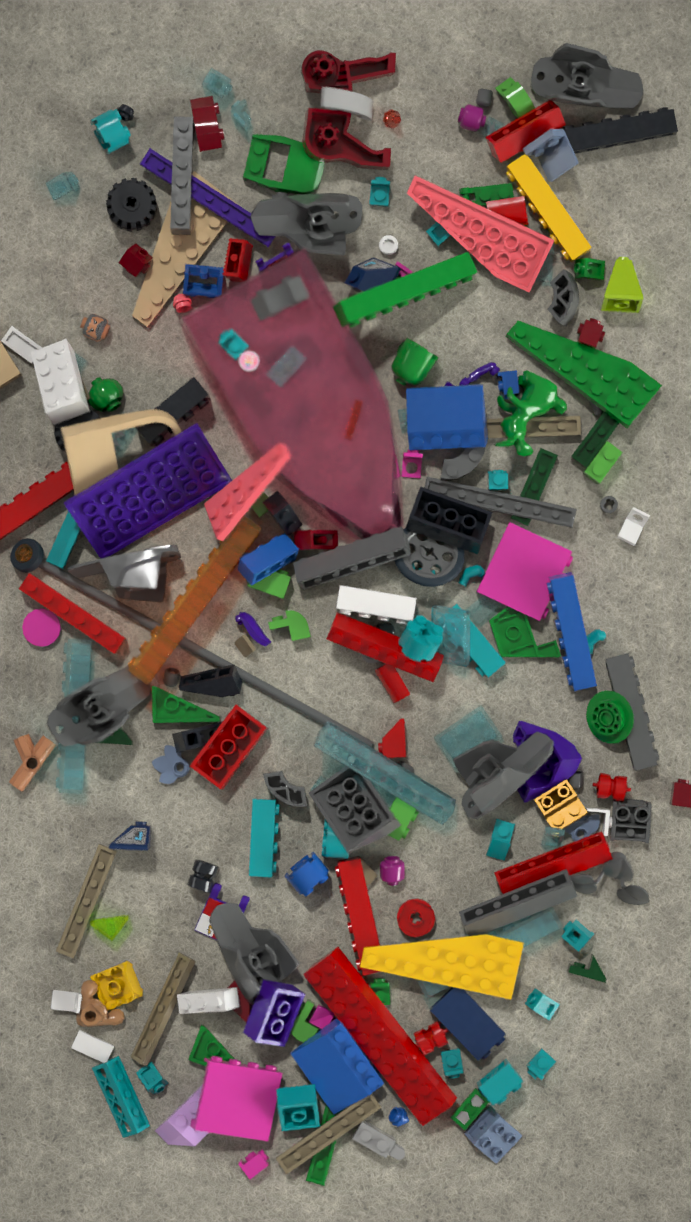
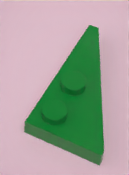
M152 686L153 723L220 722V716L161 688Z
M201 1024L188 1060L207 1067V1062L204 1061V1058L211 1059V1056H218L223 1058L222 1061L228 1062L230 1059H235L217 1038Z

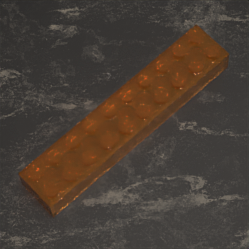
M243 516L224 541L219 540L221 545L218 549L214 547L208 555L209 561L207 564L202 563L199 567L196 579L193 580L191 578L185 586L187 591L184 595L179 594L176 598L174 609L172 611L168 610L162 618L164 621L160 627L157 625L151 632V640L149 642L145 641L139 649L140 655L137 658L134 656L128 663V672L147 686L150 684L237 566L240 557L248 551L262 530L260 526L246 516Z

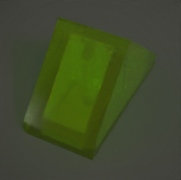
M127 914L93 919L90 921V925L113 941L130 916Z

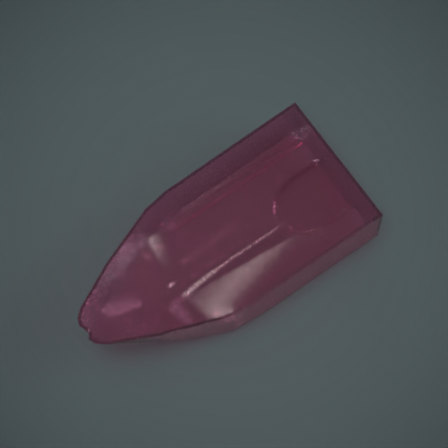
M303 248L196 310L189 312L181 317L180 324L257 457L260 459L279 443L286 445L291 457L274 477L319 515L356 540H363L371 537L373 534H380L395 527H402L403 529L401 469L390 405L371 363L349 325L341 327L332 307L336 302L306 249ZM288 276L292 278L300 276L310 297L292 308L284 309L279 314L260 321L250 301L257 296L256 292L264 288L267 290L280 285L281 280ZM233 329L249 345L246 351H252L257 354L259 365L255 370L246 371L242 369L239 363L240 357L237 360L233 359L218 344L220 341L219 336L225 330ZM288 353L295 356L297 361H294ZM293 360L292 372L282 373V378L277 375L270 378V376L276 374L274 370L279 373L284 372L282 362L286 364Z

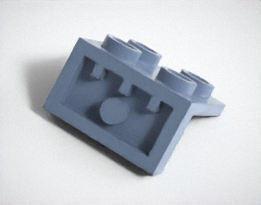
M550 129L523 148L525 155L538 157L549 182L554 181L578 164L577 157L564 129Z
M491 1105L464 1132L473 1145L495 1163H498L522 1137Z

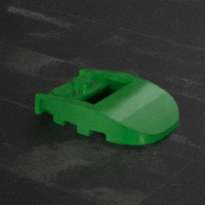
M253 134L243 180H251L257 183L258 186L275 192L291 193L293 195L310 194L320 185L324 162L316 161L308 156L303 148V143L297 140L277 135ZM271 141L290 146L282 182L263 178Z

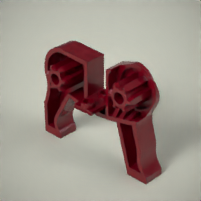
M318 50L311 52L306 56L301 66V74L306 91L322 93V87L353 92V83L392 76L395 73L396 53L390 52L379 58L367 57L352 61H341L327 51ZM308 108L306 110L302 143L305 152L312 159L325 163L341 161L363 169L388 170L390 168L391 148L379 151L372 150L347 132L352 113L342 110Z

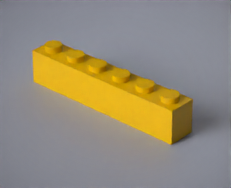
M522 155L507 166L506 170L508 172H506L508 179L511 182L515 181L520 196L526 197L529 201L527 204L533 214H538L540 225L544 229L547 228L551 233L549 237L554 239L553 243L561 247L560 253L566 261L569 259L572 263L588 252L592 247L528 155Z

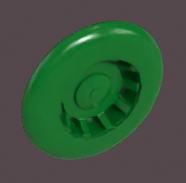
M608 690L601 691L592 697L587 706L586 719L588 726L599 740L610 744L619 743L626 739L632 731L634 724L633 710L627 699L621 694Z

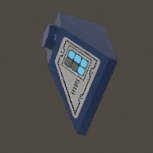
M373 257L353 266L345 284L356 292L362 293L396 280L401 268Z
M135 821V825H131L109 845V849L148 851L150 849L151 825H147L145 821Z

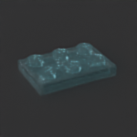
M434 605L431 608V622L443 628V640L436 652L444 655L442 663L467 667L470 665V611Z
M480 705L436 735L434 739L453 767L457 769L453 761L456 756L482 742L492 739L497 741L503 736L482 705Z

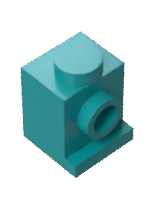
M487 471L488 490H508L507 471Z
M576 919L573 923L569 921L563 928L565 932L561 937L579 952L595 933L590 932Z

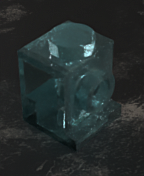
M213 68L209 70L202 82V88L220 98H223L224 95L228 96L233 86L230 85V78ZM218 82L222 84V87L219 89L215 87V84Z

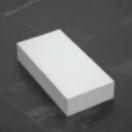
M13 326L10 327L1 340L3 344L31 364H33L31 352L42 348Z
M79 1030L71 1048L104 1063L108 1061L114 1045Z

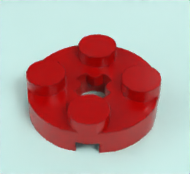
M408 899L398 909V926L404 934L410 937L423 936L429 933L434 926V910L423 899ZM417 912L421 921L413 923V919L410 916L412 914L415 915Z

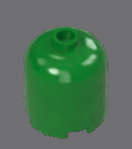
M406 338L391 365L392 372L397 376L396 381L406 386L408 383L416 386L423 382L439 357L430 353L426 348L413 340L411 341L409 338Z

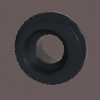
M125 104L117 107L122 121L133 120L134 110Z

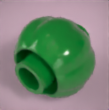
M98 377L91 382L89 403L95 410L111 413L121 406L120 401L123 398V387L117 380L111 378L101 379V377Z

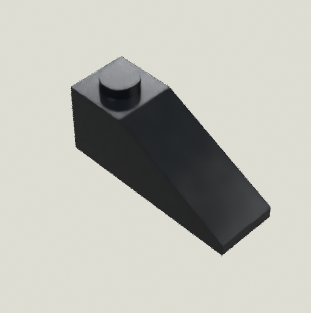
M235 664L181 676L178 688L180 691L227 697L240 694L242 680Z
M222 722L173 733L176 753L205 746Z

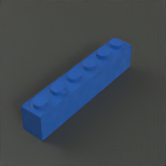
M572 572L550 576V582L546 584L548 593L553 595L554 601L550 602L553 613L556 612L557 620H554L556 630L560 631L562 637L558 638L560 649L565 651V656L562 659L564 667L569 670V675H566L568 686H572L574 691L597 686L574 575Z

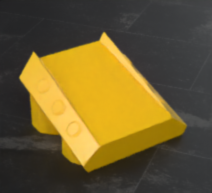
M129 961L90 977L98 985L96 993L107 1011L122 1004L132 1002L143 995V989L139 984L133 964Z

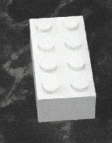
M67 339L31 352L45 412L52 423L55 425L90 412L75 352Z
M340 585L336 609L340 610L339 613L351 615V612L359 613L358 617L370 618V615L378 616L377 620L389 622V618L397 619L396 623L407 625L408 621H413L416 598Z

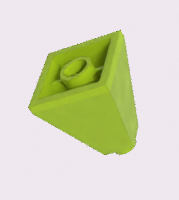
M618 257L603 298L601 311L639 313L643 302V294L632 260H629L628 257Z

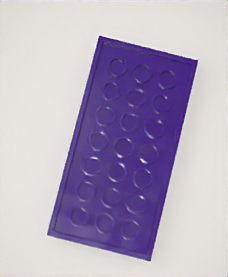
M196 423L65 501L64 504L100 559L111 556L220 491L232 479Z

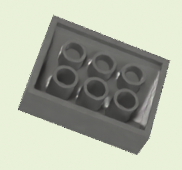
M356 760L309 792V795L348 853L387 836L401 826L369 776Z

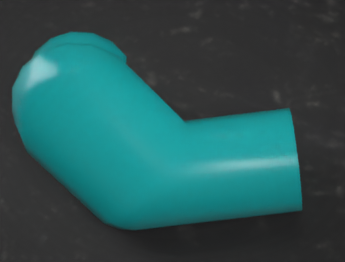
M480 565L465 568L458 583L466 587L471 578H481L485 575L484 568Z
M596 629L587 635L590 654H593L595 643L605 640L606 633L604 631Z

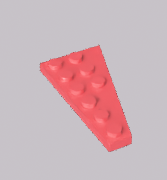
M282 443L277 444L204 503L217 539L224 541L291 456L286 445Z

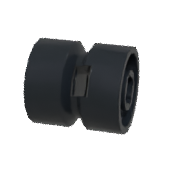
M195 859L192 868L194 874L190 875L187 885L211 893L214 884L212 878L216 877L219 866Z

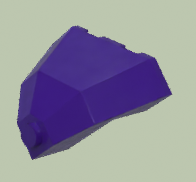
M519 721L513 733V743H516L517 747L535 732L543 733L553 740L551 756L517 789L525 803L541 796L566 779L568 780L577 771L582 757L574 744L557 732Z

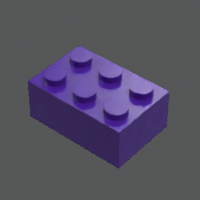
M263 979L260 987L261 990L256 997L243 1033L257 1043L285 1047L305 993L292 984Z

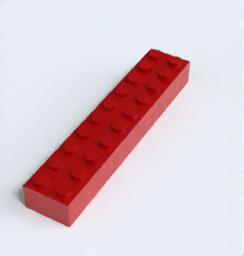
M336 947L309 967L303 974L422 1126L453 1105L457 1099L456 1095L339 947Z

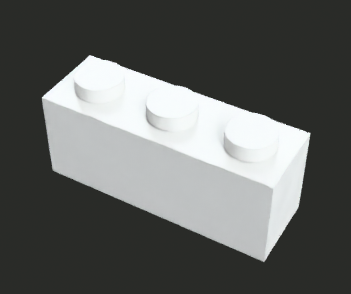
M237 988L196 990L177 995L179 1014L227 1011L240 1007Z

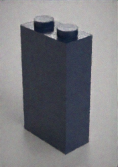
M450 988L430 1008V1011L478 1061L481 1058L483 1060L491 1054L490 1049L494 1045L498 1047L505 1040L504 1036L506 1033L464 989Z

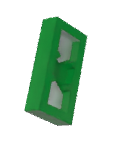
M474 1088L450 1118L466 1130L490 1101L479 1090Z

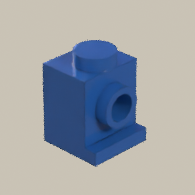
M517 370L498 372L497 378H501V381H498L499 392H503L504 400H508L507 390L509 387H512L514 396L519 395Z

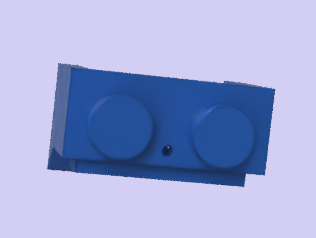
M185 264L183 294L191 297L198 295L208 298L221 297L223 267ZM189 275L200 276L201 279H207L208 277L217 278V285L188 282Z

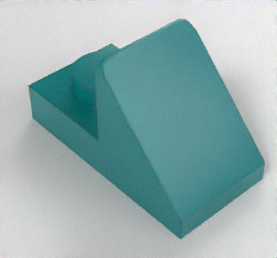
M496 819L486 856L505 861L511 844L514 823Z

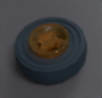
M29 538L17 542L10 554V561L13 567L25 573L36 570L44 558V550L41 544Z

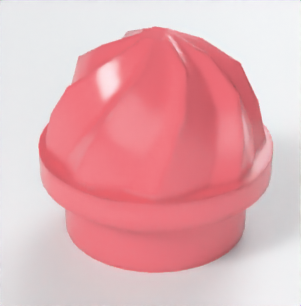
M181 293L174 297L173 307L178 313H184L191 309L192 300L187 294Z

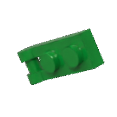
M512 183L459 189V194L470 200L469 195L475 194V201L472 202L481 206H486L488 201L514 197Z

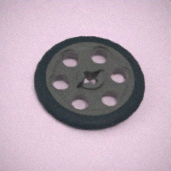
M403 529L407 535L409 546H412L415 552L394 561L399 571L408 580L421 586L435 587L449 583L458 576L464 564V549L447 543L439 545L436 543V539L427 537L425 541H420L417 538L419 533ZM426 552H432V555L426 556L425 554ZM444 554H449L452 556L453 560L447 562L443 559L442 556ZM415 562L419 563L422 569L415 570L412 568V564ZM438 567L441 573L433 574L430 568Z

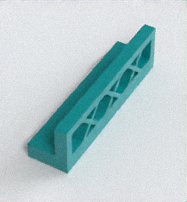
M69 511L46 560L62 569L65 568L81 532L80 527Z
M116 1056L107 1062L92 1067L122 1137L125 1138L138 1134L148 1128L150 1124L120 1057ZM101 1068L104 1069L106 1078L102 1075ZM109 1087L113 1089L114 1095L110 1093ZM117 1105L121 1107L122 1113L118 1111ZM125 1122L129 1125L131 1131H127Z

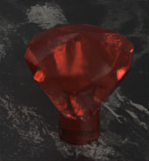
M390 109L384 114L383 122L386 127L395 128L400 124L401 116L398 111Z

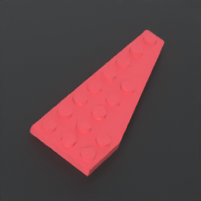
M415 175L407 194L485 266L491 274L530 293L553 245L554 239Z

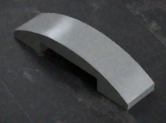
M322 87L321 107L330 110H342L356 114L358 118L372 120L373 100L371 98L347 90Z

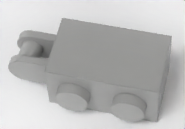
M365 1120L359 1123L352 1135L353 1140L387 1158L388 1154L398 1160L403 1159L405 1156L404 1148L395 1143V1137Z

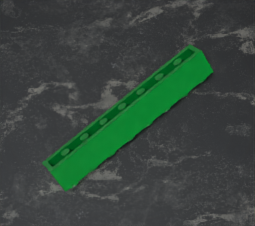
M469 252L341 300L332 307L341 327L349 325L352 328L359 325L363 319L367 322L376 318V314L382 313V315L392 312L394 307L398 306V309L409 305V301L414 300L416 303L425 299L427 294L434 296L441 292L440 289L446 288V290H450L456 287L458 282L465 284L473 280L472 276L478 272Z

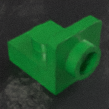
M591 258L577 259L574 265V278L604 280L605 261Z
M374 978V982H370V988L384 1005H390L389 981H385V978Z

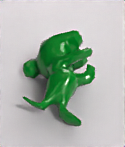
M523 371V375L518 376V386L525 390L521 399L519 400L514 396L512 387H509L507 390V397L511 403L505 402L502 395L497 397L498 406L503 411L513 415L504 418L501 423V428L508 440L496 443L495 446L509 447L514 445L517 455L530 456L533 454V449L524 441L528 421L533 417L547 413L550 409H554L557 414H563L567 410V404L564 399L558 396L557 386L554 383L533 372Z

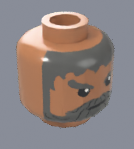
M90 314L88 318L84 317L80 328H83V336L98 342L101 339L105 340L110 325H108L106 318Z

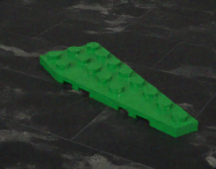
M517 321L506 334V338L627 429L662 386L630 361L524 322Z

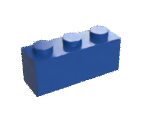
M285 533L279 537L275 536L267 544L259 545L253 552L242 555L239 559L237 570L252 586L295 561L299 548Z

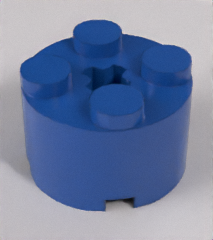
M312 852L311 857L308 855L304 856L290 868L293 872L290 875L286 873L284 876L299 895L303 894L306 897L314 890L313 887L319 883L321 885L329 878L327 876L329 869Z

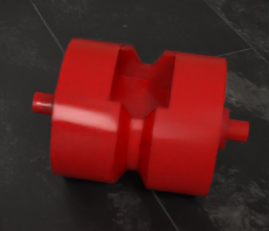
M600 773L597 783L592 784L597 789V798L606 799L611 795L614 800L624 801L627 791L631 792V788L627 786V777L615 776L614 779H611L609 774Z
M438 1021L428 1025L427 1030L422 1028L413 1033L417 1040L415 1045L421 1048L425 1056L433 1052L434 1047L441 1048L449 1044L445 1037L449 1030L447 1028L441 1029Z

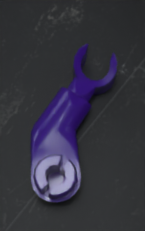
M495 362L485 364L469 374L468 378H463L459 385H469L471 382L477 381L488 371L494 376L500 371V368L496 366Z

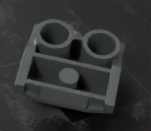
M637 799L613 800L610 841L628 840L649 844L651 802Z

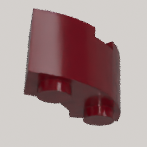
M213 96L190 100L199 151L222 148L221 140H225L223 128L219 129L216 116V114H220L218 102L214 103Z

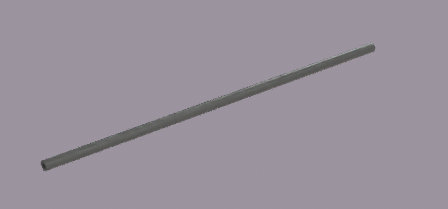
M43 559L39 568L219 668L233 665ZM236 666L241 680L370 750L374 743L373 741Z

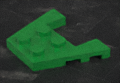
M506 607L489 620L501 657H561L556 640L539 646L536 645L527 615Z

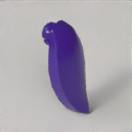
M239 612L240 614L235 616L236 622L239 625L244 624L250 636L257 643L263 646L272 643L250 614Z

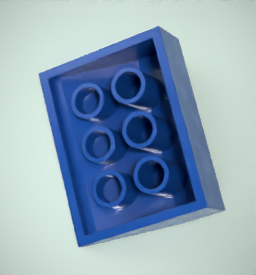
M483 384L406 389L409 450L486 447L488 429Z
M338 1019L333 1020L290 1053L311 1084H315L316 1091L333 1114L369 1096L384 1084Z

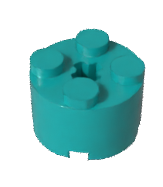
M110 109L90 120L91 126L94 124L96 126L94 133L102 148H108L107 154L129 144V137L131 136L128 128L122 126L120 122L122 118L117 109Z
M418 615L413 621L410 620L407 623L399 639V646L401 644L402 652L412 660L421 662L422 659H427V661H430L443 640V628L427 620L424 616Z
M325 819L322 856L348 859L349 853Z

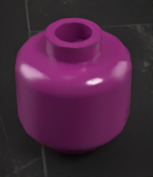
M467 104L464 108L461 107L457 122L460 123L462 129L477 132L480 127H484L487 116L483 115V108Z
M387 856L381 861V880L387 882V885L390 886L398 885V882L404 880L405 864L398 856Z

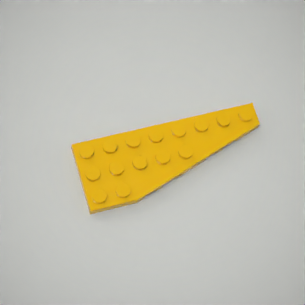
M480 934L393 945L364 947L360 967L512 999L524 943L493 935Z

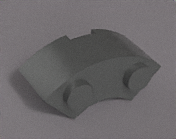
M563 269L550 282L554 297L548 311L558 323L567 326L577 311L579 290L573 275Z
M288 276L281 280L280 285L267 290L264 288L256 292L257 296L250 301L259 320L263 321L279 314L284 309L296 306L310 296L300 276L295 278Z
M465 448L460 456L454 459H444L440 479L455 480L469 474L481 461L486 448Z
M283 770L263 773L268 789L276 798L291 806H307L305 787L291 784L285 778Z

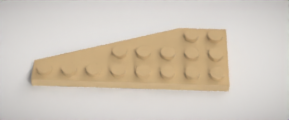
M193 171L192 175L194 177H196L203 183L207 184L220 194L224 195L225 197L233 201L231 198H229L227 195H225L223 192H221L219 189H217L215 186H213L211 183H209L207 180H205L203 177H201L199 174ZM192 198L191 235L171 234L170 202L152 255L151 267L146 273L132 314L135 319L147 328L184 281L185 264L196 265L228 223Z

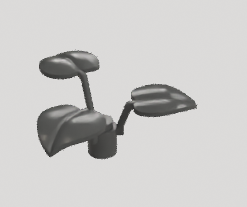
M621 852L611 853L612 860L603 865L602 872L596 880L587 874L570 876L575 890L582 894L594 893L597 890L595 884H598L605 874L607 877L621 881L622 889L617 890V896L623 902L632 905H642L650 902L649 894L644 888L636 885L625 886L624 882L631 881L634 877V872L626 856Z

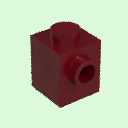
M135 243L126 250L118 263L136 278L141 273L145 274L150 269L151 265L149 263L153 257Z
M590 318V320L586 319L584 324L580 323L576 334H579L577 342L595 349L598 342L602 343L605 332L602 330L604 326L600 325L601 322L593 318Z

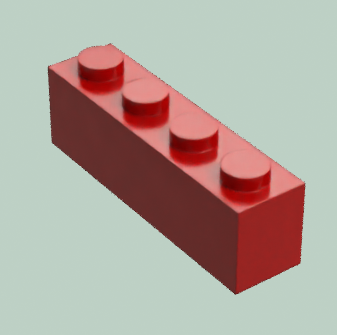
M549 100L485 138L492 155L501 163L509 160L515 154L524 151V147L548 130L560 129L566 124L559 106Z

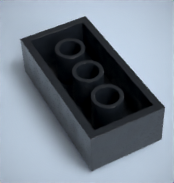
M193 377L154 410L170 414L179 424L183 420L185 422L190 420L194 416L193 412L199 408L201 410L207 406L210 396L196 378ZM159 422L136 426V429L150 446L154 444L158 446L165 440L163 436L168 432L170 434L173 433V430L168 425Z
M420 486L405 529L478 555L493 512Z

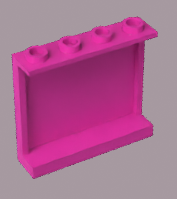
M509 522L476 592L537 621H540L541 618L545 619L549 611L546 608L549 601H553V595L548 593L546 583L550 582V576L563 574L565 566H570L573 557L570 556L572 551Z
M211 1056V1059L204 1058V1061L207 1062L196 1119H191L190 1126L197 1131L268 1141L277 1102L276 1089L280 1088L282 1073L277 1070L276 1066L272 1065L259 1067V1064L254 1062H248L246 1065L241 1064V1061L236 1059H230L229 1062L222 1061L223 1058L218 1056Z

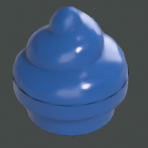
M394 1107L389 1114V1121L397 1127L405 1125L409 1122L408 1114L404 1108Z

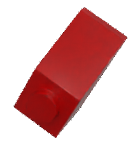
M404 718L399 719L382 738V743H378L379 754H382L383 758L406 757Z

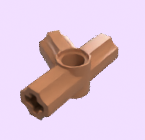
M29 734L13 740L23 763L9 783L22 792L57 746L44 735L36 746H34ZM32 758H35L38 762L37 767L34 769H30L28 766V762Z

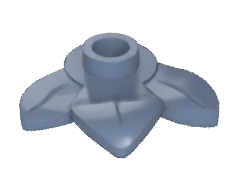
M166 745L164 748L165 756L158 757L152 761L154 768L162 773L159 782L164 784L173 783L178 777L186 776L190 770L189 763L182 758L181 752L176 753L175 747ZM178 764H182L184 766L183 771L177 770Z
M587 814L565 828L564 831L571 834L574 842L583 839L598 830L600 817L598 814L591 816ZM580 830L584 832L582 838L577 836V832Z

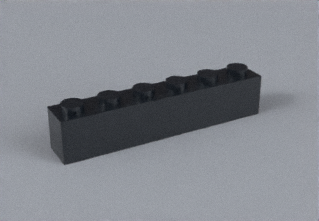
M668 107L659 108L654 113H650V111L639 112L638 116L631 117V114L622 115L617 120L606 118L602 119L601 123L593 124V121L582 123L581 127H575L574 125L563 127L575 154L672 136L678 132L674 109L669 110Z

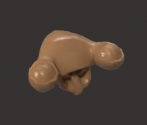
M93 980L83 982L81 986L80 1012L76 1015L77 1025L94 1027L121 1024L125 1019L124 1012L120 1009H113L107 1013L105 1005L98 999H93L98 989L96 982Z

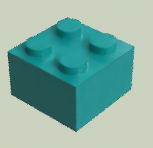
M506 1058L479 1080L477 1085L494 1106L496 1103L498 1105L502 1104L507 1099L506 1095L511 1091L514 1093L520 1089L523 1079Z
M315 1084L276 1089L282 1131L320 1127Z

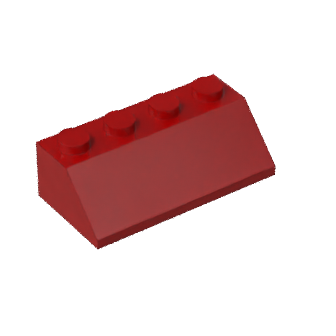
M235 705L191 763L190 767L216 787L223 790L268 730V727L241 707Z

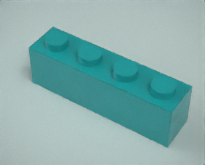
M458 604L454 605L439 618L441 621L439 626L443 628L445 633L449 631L453 635L451 640L457 647L462 646L465 650L464 656L469 662L473 660L477 664L475 669L482 677L486 675L489 678L506 663Z
M253 798L249 876L272 877V873H276L277 861H273V854H277L278 842H274V834L278 835L279 823H275V815H279L280 804H276V799Z

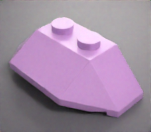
M203 1084L155 1130L168 1145L196 1146L209 1133L194 1130L190 1126L191 1119H196Z

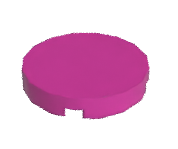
M35 609L28 613L23 621V635L28 642L35 646H49L57 640L60 634V620L50 610Z

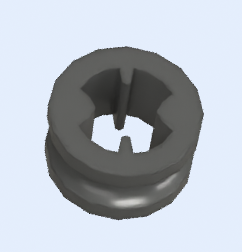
M606 496L600 502V508L605 513H612L618 507V502L613 496ZM607 499H610L609 502L611 500L614 502L612 510L605 509L604 507Z

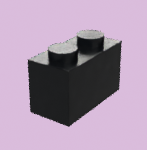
M278 491L262 502L276 524L287 536L303 525L290 504Z

